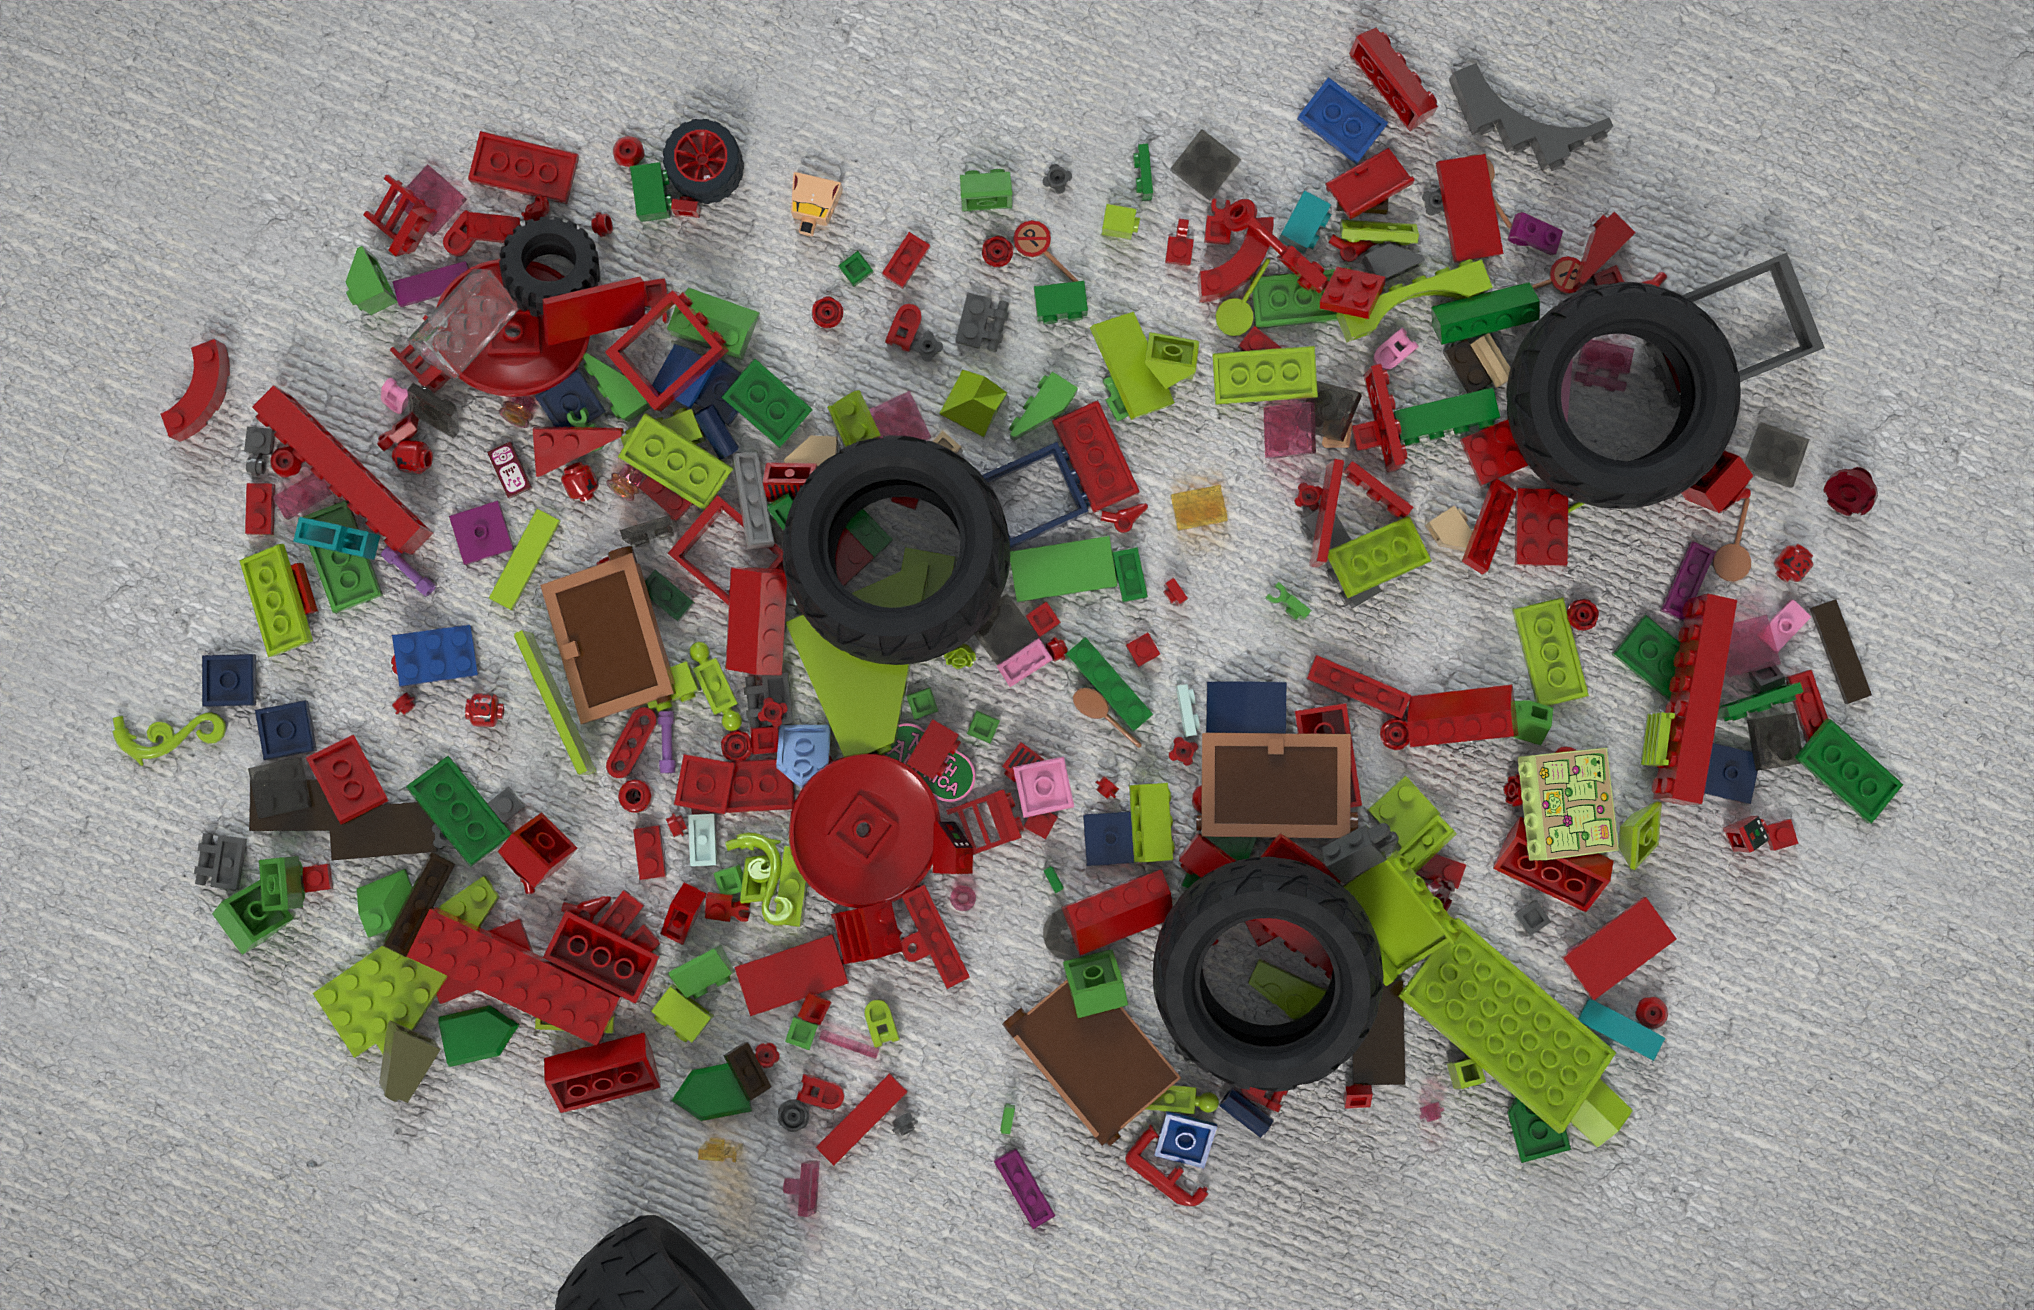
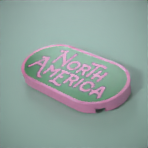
M899 724L896 744L891 746L892 750L883 755L906 764L926 730L915 724ZM956 751L954 755L949 753L945 760L948 764L946 770L941 777L936 775L935 779L909 766L927 783L934 797L941 801L954 802L961 800L971 792L975 784L974 766L959 751Z

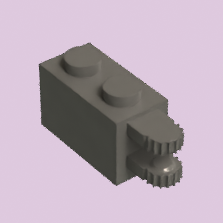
M1379 823V825L1372 828L1364 825L1322 847L1326 868L1341 882H1344L1386 861L1385 851L1392 846L1394 847L1398 843L1399 837L1395 832L1390 831L1386 823Z

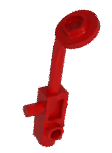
M1240 199L1228 207L1224 214L1223 222L1230 231L1238 232L1250 227L1279 253L1276 258L1299 278L1297 283L1305 290L1309 291L1311 289L1321 293L1327 287L1329 282L1327 281L1328 278L1323 274L1324 268L1315 261L1309 262L1292 245L1285 246L1256 219L1257 207L1253 201Z

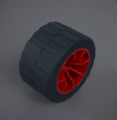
M692 119L689 122L680 124L678 128L671 132L672 134L667 138L665 148H663V164L675 189L682 196L693 198L698 204L717 203L724 198H728L738 188L744 169L743 156L734 136L719 122L710 121L709 119Z

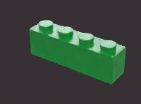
M1530 282L1432 306V327L1441 345L1539 321L1540 300Z
M1493 388L1393 411L1395 420L1398 419L1401 426L1400 443H1405V447L1420 443L1419 439L1429 437L1430 441L1444 438V433L1454 431V435L1470 431L1469 427L1477 425L1479 429L1494 426V421L1500 418Z
M1086 637L1066 653L1065 656L1092 687L1107 700L1108 705L1132 732L1153 715Z

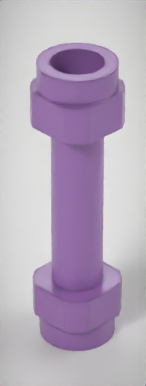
M387 546L382 551L381 556L389 564L397 566L416 584L415 588L425 597L429 596L435 590L436 585L428 577L423 578L401 557L402 554L400 552L394 551Z
M674 711L658 712V725H661L662 760H659L660 773H675L676 760L672 758V724H675Z

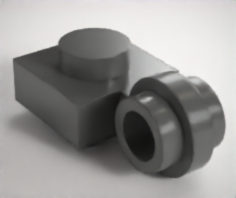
M247 427L244 452L254 454L252 458L249 457L246 461V471L251 473L252 476H259L266 471V460L262 459V455L273 454L275 431L273 429Z

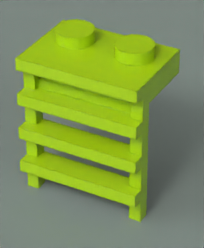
M1660 712L1647 714L1641 765L1652 767L1668 765L1669 760H1666L1670 725L1671 719L1675 717V713Z

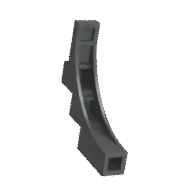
M1477 63L1453 72L1449 79L1472 135L1478 132L1481 135L1489 133L1496 126L1507 153L1513 150L1518 153L1526 150L1531 145L1542 171L1548 168L1554 171L1563 167L1565 161L1571 155L1570 152L1583 148L1585 146L1584 143L1593 140V143L1607 138V133L1614 127L1610 117L1587 127L1575 128L1552 126L1534 121L1509 107L1496 95L1484 79Z

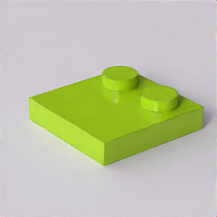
M1407 776L1400 779L1367 810L1378 823H1386L1390 831L1398 835L1399 840L1397 844L1401 848L1437 814H1441Z

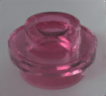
M961 885L952 891L950 901L956 910L967 911L974 906L976 895L970 887ZM961 893H965L968 896L966 903L959 902L958 896Z
M1435 1102L1419 1108L1421 1112L1419 1117L1420 1119L1426 1118L1427 1123L1442 1118L1441 1113L1445 1109L1440 1106L1439 1102Z

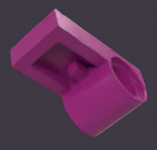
M1520 212L1514 216L1507 240L1519 246H1531L1551 256L1557 254L1563 230L1524 212Z

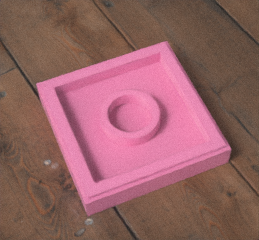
M1064 757L1013 767L1024 818L1074 807Z

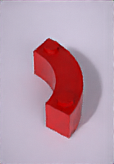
M1274 217L1256 218L1273 234ZM1250 227L1246 228L1241 248L1229 261L1214 269L1200 271L1198 276L1199 303L1226 297L1245 285L1257 272L1270 245Z
M216 339L191 348L194 369L189 388L178 403L167 411L160 413L169 438L181 442L198 433L207 425L206 422L216 410H219L227 393L225 392L227 378L230 376V363L226 345Z

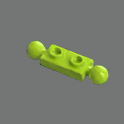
M695 642L691 645L689 654L694 661L700 664L693 668V671L714 715L723 713L722 725L726 730H738L742 725V717L738 712L732 710V707L738 705V702L717 658L709 661L710 649L707 644Z
M1173 1085L1145 1110L1195 1114V1106H1198L1202 1111L1211 1113L1218 1108L1219 1100L1212 1092H1204L1200 1096H1196V1087Z

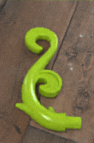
M208 712L195 717L176 735L169 723L154 722L147 729V737L150 741L157 743L161 735L164 741L160 745L146 747L138 745L133 741L137 737L131 735L129 729L125 728L123 716L112 718L115 729L112 733L116 744L122 751L135 759L140 766L144 765L143 759L158 758L177 748L202 721L209 720L214 725V729L210 734L203 733L201 729L197 730L196 735L203 742L208 744L217 743L226 733L224 719L216 713Z
M750 832L736 835L737 838L725 841L728 851L740 847L741 849L748 848L751 851H754V848H758L766 853L770 861L769 868L763 870V867L767 866V862L762 858H757L748 865V873L750 878L757 883L768 881L762 901L764 920L774 926L788 923L795 911L792 901L788 898L777 896L774 902L781 904L783 910L774 915L769 911L770 901L781 875V856L778 848L775 846L780 844L781 841Z

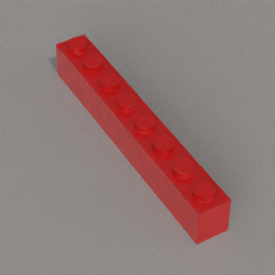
M1197 832L1179 856V862L1182 863L1180 865L1181 868L1191 875L1195 873L1199 877H1203L1225 864L1236 861L1199 832ZM1273 918L1257 919L1264 925L1263 929L1273 937L1276 935L1285 940L1283 943L1288 949L1293 952L1297 950L1305 955L1304 960L1314 968H1317V966L1321 967L1326 971V977L1331 980L1333 972L1331 960L1326 950L1313 935L1302 927L1285 920Z

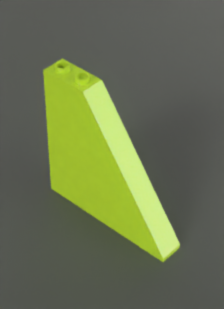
M926 560L851 594L864 602L880 607L895 608L916 604L923 601L929 565ZM804 615L785 622L843 756L864 753L874 754L876 752L879 755L890 752L892 750L891 746L896 744L911 664H878L856 658L834 647L810 625Z

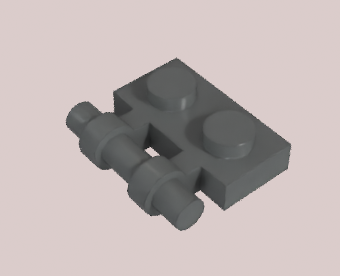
M967 292L955 343L980 349L983 339L989 341L987 350L997 352L998 345L1002 343L1004 336L1002 334L1004 322L1008 320L1009 316L1007 312L1009 303L1000 300L998 308L991 309L992 298ZM988 318L995 319L992 331L985 330Z
M784 672L782 675H762L763 685L756 686L755 676L745 677L746 687L743 689L744 695H747L748 710H746V718H749L750 728L760 727L758 713L762 709H758L757 694L763 693L764 700L770 697L773 698L774 702L787 705L788 710L782 716L781 725L794 723L788 672ZM771 710L770 713L774 715L775 710ZM767 721V726H772V723Z
M203 833L202 842L198 843L197 851H200L198 866H195L194 874H196L195 884L206 885L207 876H211L210 887L239 890L247 839L220 835L218 836L217 845L212 844L214 834ZM211 853H215L213 868L209 867Z

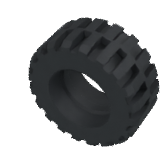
M547 216L540 217L539 221L530 219L525 221V226L521 227V225H518L514 228L513 236L509 234L504 240L505 246L501 247L499 261L503 287L507 291L509 299L514 303L517 302V307L523 312H526L528 309L530 310V315L539 317L540 314L544 315L542 299L598 286L600 268L596 245L593 239L588 238V233L583 228L577 229V224L572 221L565 223L563 218L554 217V220H548ZM548 254L563 256L574 265L573 270L566 277L557 281L538 280L528 274L526 268L534 259Z

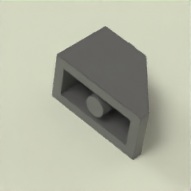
M1380 244L1374 245L1366 250L1367 254L1362 259L1368 273L1385 276V282L1421 266L1425 261L1423 255L1392 244H1386L1382 247Z

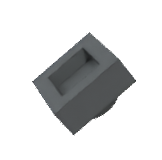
M1773 661L1749 669V677L1761 693L1785 684V676Z
M507 787L487 803L503 823H507L525 808L524 804L510 787Z
M1537 900L1532 901L1514 913V916L1528 936L1533 935L1551 923Z

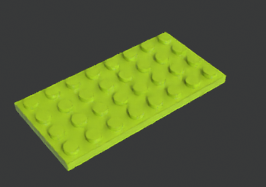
M1456 918L1455 920L1463 931L1456 942L1453 944L1449 942L1427 956L1399 997L1557 1133H1563L1617 1052L1460 918Z

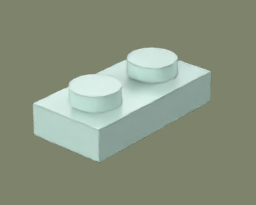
M1188 684L1176 686L1184 736L1197 735L1196 730L1200 729L1199 718L1197 714L1193 715L1191 706L1195 704L1193 689H1188Z
M715 814L688 815L690 866L717 865Z

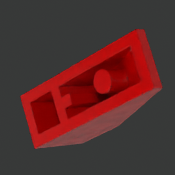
M1615 211L1608 218L1602 215L1593 224L1596 229L1589 235L1573 284V288L1576 291L1636 233Z

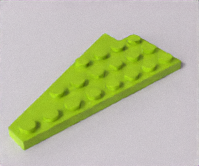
M482 876L437 908L481 927L500 896L488 878ZM381 946L312 994L352 1056L356 1058L374 1045H377L383 1054L387 1024L390 1020L415 1030L448 976Z

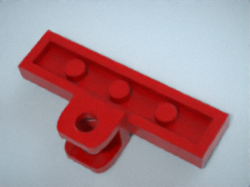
M925 884L902 895L903 902L918 930L901 940L902 953L906 961L915 962L930 955L946 989L970 978ZM912 943L917 947L914 953L908 951V946Z

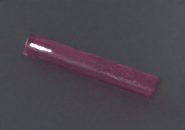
M823 1029L819 1037L820 1040L874 1059L877 1058L879 1053L877 1048Z

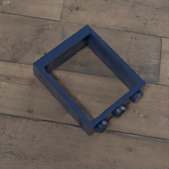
M1058 442L982 475L990 484L1053 456L1077 509L1014 538H1011L1009 535L1010 549L1081 518L1089 512L1087 508L1091 505L1085 492L1080 493L1077 484L1080 483L1079 477L1075 469L1070 471L1066 462L1070 460L1064 446L1059 447Z

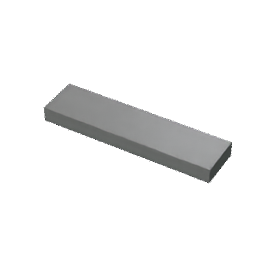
M758 451L733 453L731 458L747 548L773 547L774 538L767 508L766 494L762 483L763 478Z

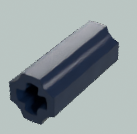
M713 404L695 413V419L720 460L738 450L737 443Z
M1233 1087L1225 1094L1219 1104V1107L1260 1138L1266 1134L1274 1122L1271 1116Z

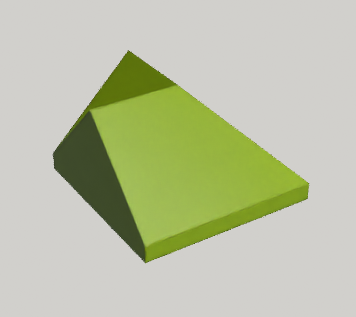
M1149 332L1145 364L1165 389L1183 379H1193L1197 367L1199 341Z
M962 369L939 415L985 437L1007 392L985 376Z
M1656 801L1631 814L1620 826L1619 849L1630 869L1636 870L1659 845L1662 802Z

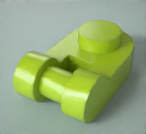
M881 999L870 1001L864 1013L874 1047H881L883 1043L888 1041H899V1033L888 1003ZM886 1024L888 1031L879 1033L877 1026Z

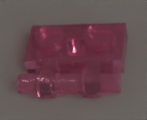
M1591 339L1580 349L1577 363L1578 365L1587 366L1586 373L1576 371L1574 381L1581 382L1583 386L1587 387L1595 385L1604 387L1606 391L1610 392L1615 390L1624 392L1627 382L1618 380L1619 373L1624 375L1630 373L1634 348ZM1596 369L1609 371L1608 378L1596 376Z

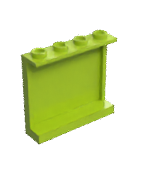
M1397 850L1388 854L1386 861L1362 872L1343 885L1365 910L1375 930L1381 951L1383 983L1385 986L1394 982L1399 974L1447 943H1455L1463 932L1458 922L1446 912L1441 901L1433 896L1426 887L1424 880L1416 875L1409 866L1407 859L1400 855Z

